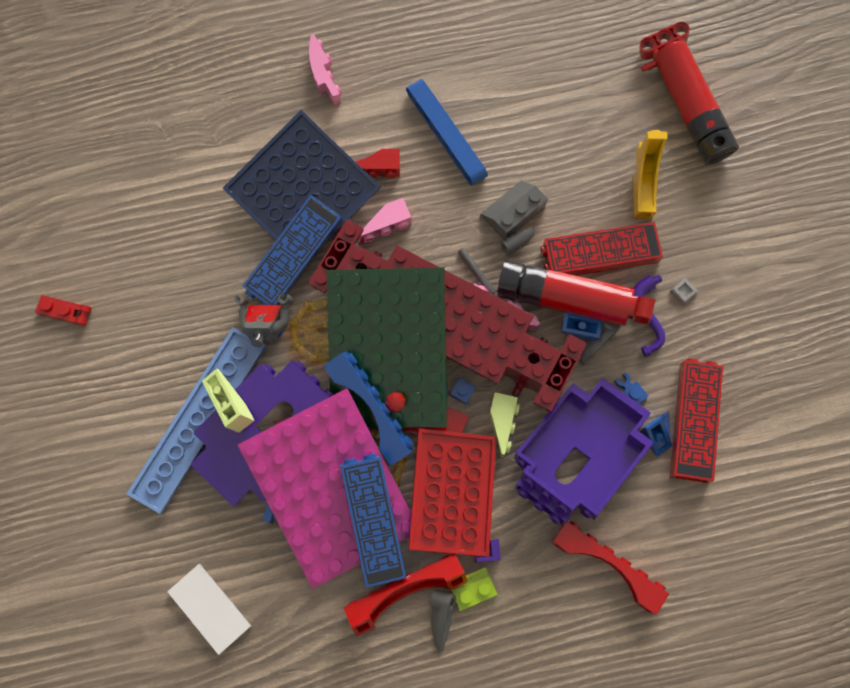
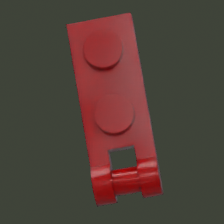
M41 295L35 313L86 326L88 322L86 319L88 314H91L92 308Z

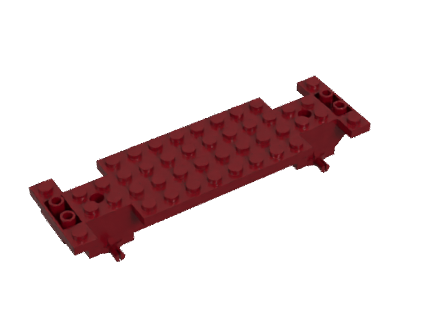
M346 220L308 284L326 294V270L441 267L398 245L387 261L381 258V253L378 254L375 251L373 254L356 245L364 228ZM445 270L446 358L497 385L504 374L516 383L512 392L513 395L518 390L516 397H519L523 388H529L538 393L533 404L551 413L587 343L569 334L561 351L547 344V339L541 337L539 340L526 333L534 315ZM535 357L538 363L531 364L528 358Z

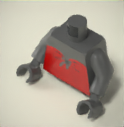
M243 294L242 302H240L238 295L235 296V302L240 305L239 318L243 332L248 335L253 346L261 347L263 341L276 340L278 335L288 327L290 315L288 306L293 303V298L287 294L286 300L284 294L278 296L279 303L283 305H249L248 308H246V305L249 303V298L245 294Z

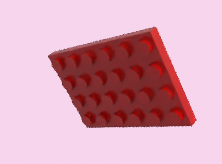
M418 429L408 550L489 557L497 436Z

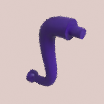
M649 275L640 280L633 287L635 289L634 296L645 297L648 292L656 289V284L662 282L661 276L658 275L652 278ZM652 314L651 322L648 325L655 332L657 339L652 345L641 347V351L646 358L652 352L660 349L665 342L664 329L654 314Z

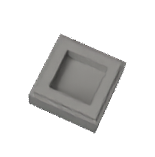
M686 278L671 289V293L682 304H685L698 292Z

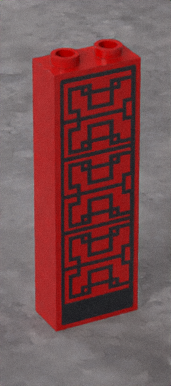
M655 222L547 238L544 240L543 246H541V255L546 260L544 269L575 276L656 264L663 258Z
M689 358L680 364L669 478L707 484L714 481L723 366L717 365L716 362L707 361L701 363L697 359Z

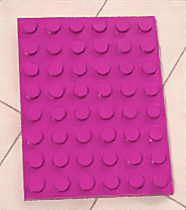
M347 388L238 444L312 589L360 564L339 465L343 463L344 459L355 457V460L364 459L363 455L375 453L376 456L379 455L381 457L398 541L401 542L409 537L411 511Z

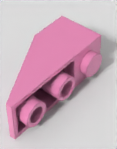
M401 198L385 204L364 227L359 242L369 243L378 236H387L394 230H403L409 227L411 215L404 199Z

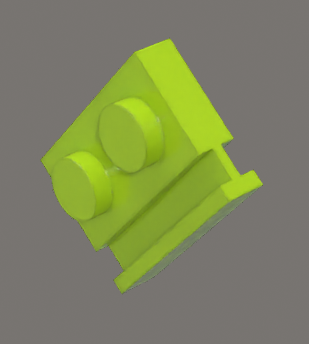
M486 567L466 575L468 582L451 590L456 595V603L460 611L498 595Z

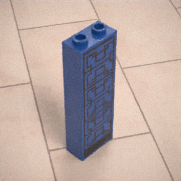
M310 195L242 287L246 289L244 293L253 299L255 297L259 298L261 305H280L278 296L280 294H284L285 297L343 221L342 217Z
M375 453L363 455L364 459L355 460V457L344 459L343 463L339 464L366 588L406 578L382 460Z

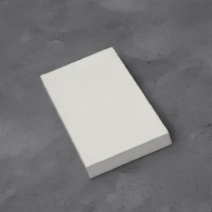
M198 564L167 591L218 655L224 652L251 627L250 623L201 564Z

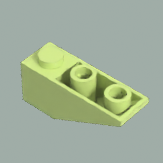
M495 392L489 415L494 434L497 436L496 442L500 457H504L505 452L509 453L511 441H508L509 435L514 433L516 423L512 421L514 415H518L520 404H517V397Z

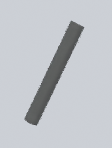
M461 248L458 251L460 256L489 293L494 295L497 291L467 251Z

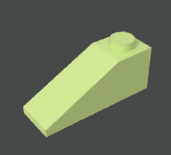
M219 369L214 370L202 380L226 428L240 433L254 421L247 405Z

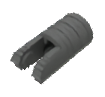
M526 228V230L524 229L519 233L514 232L509 237L500 241L502 249L507 255L514 253L516 250L524 247L525 242L534 237V230Z

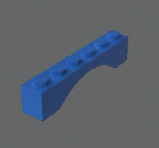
M347 351L342 352L323 367L334 383L353 390L368 404L379 428V450L390 466H392L414 450L412 448L413 443L408 436L403 435L400 423L396 419L393 420L389 414L391 411L385 405L386 403L380 401L378 398L379 393L374 386L371 387L368 383L366 373L357 367V360L353 354Z

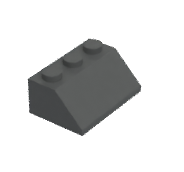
M521 180L480 215L504 240L546 207L548 198L535 185Z

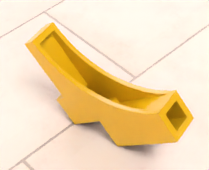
M660 130L648 131L644 140L639 142L635 150L636 172L633 176L634 219H653L656 214L658 173L663 149L667 141V132H661Z

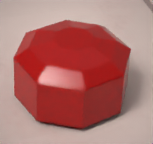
M393 392L387 396L385 405L389 411L398 412L405 407L406 399L402 393Z

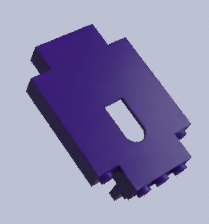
M291 360L277 376L274 375L276 371L269 364L266 366L260 364L235 389L247 405L254 419L240 433L226 428L217 410L193 432L207 448L190 465L233 507L250 491L264 503L267 502L238 444L261 433L256 426L278 403H290L294 410V416L334 395L329 389H322L319 386L320 380L314 375L310 377L305 372L307 368L300 361L296 363Z
M604 378L600 380L589 395L575 384H572L555 404L551 413L549 412L515 453V462L524 469L522 477L516 483L515 489L518 495L523 499L528 498L532 501L533 506L537 510L546 512L550 515V520L557 525L561 524L564 526L578 508L583 516L595 520L653 445V441L639 432L651 412ZM576 448L590 460L571 483L561 484L555 477V471L570 452Z

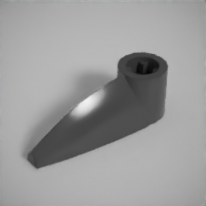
M602 321L600 339L585 341L587 344L581 354L580 362L583 365L588 362L616 334L621 325Z
M435 589L430 598V606L432 607L431 625L436 648L439 652H442L453 617L456 595Z

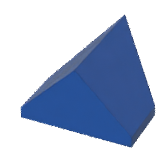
M564 313L561 332L568 336L570 334L580 340H598L601 335L602 321Z
M669 411L639 431L654 442L651 450L657 457L673 446L670 439Z

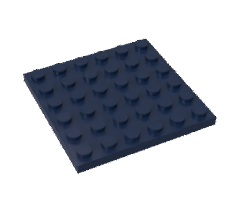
M300 110L223 189L275 241L308 197L312 195L342 217L343 221L328 239L329 241L342 228L345 221L350 220L381 189V186L306 113Z

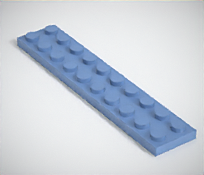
M232 327L128 490V496L162 515L192 466L190 464L199 456L205 446L193 432L216 410L202 380L214 370L219 369L235 390L251 373L266 349L265 344L262 343L261 347L253 346L247 334Z

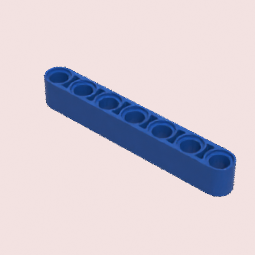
M420 79L406 87L409 98L467 182L473 186L488 177L484 165L425 81Z

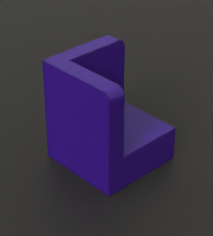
M499 539L490 540L489 557L475 556V563L500 561Z

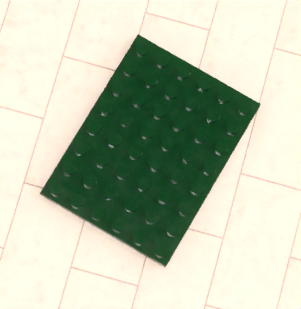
M445 267L326 270L329 361L342 352L352 353L357 360V367L366 373L368 383L371 387L374 386L379 393L378 398L382 403H386L387 396L393 392L402 393L406 399L405 407L398 412L391 411L389 413L393 420L396 419L400 423L401 427H447ZM329 376L330 391L333 394L347 388L334 383ZM347 388L366 426L378 427L376 418L368 404L357 393Z

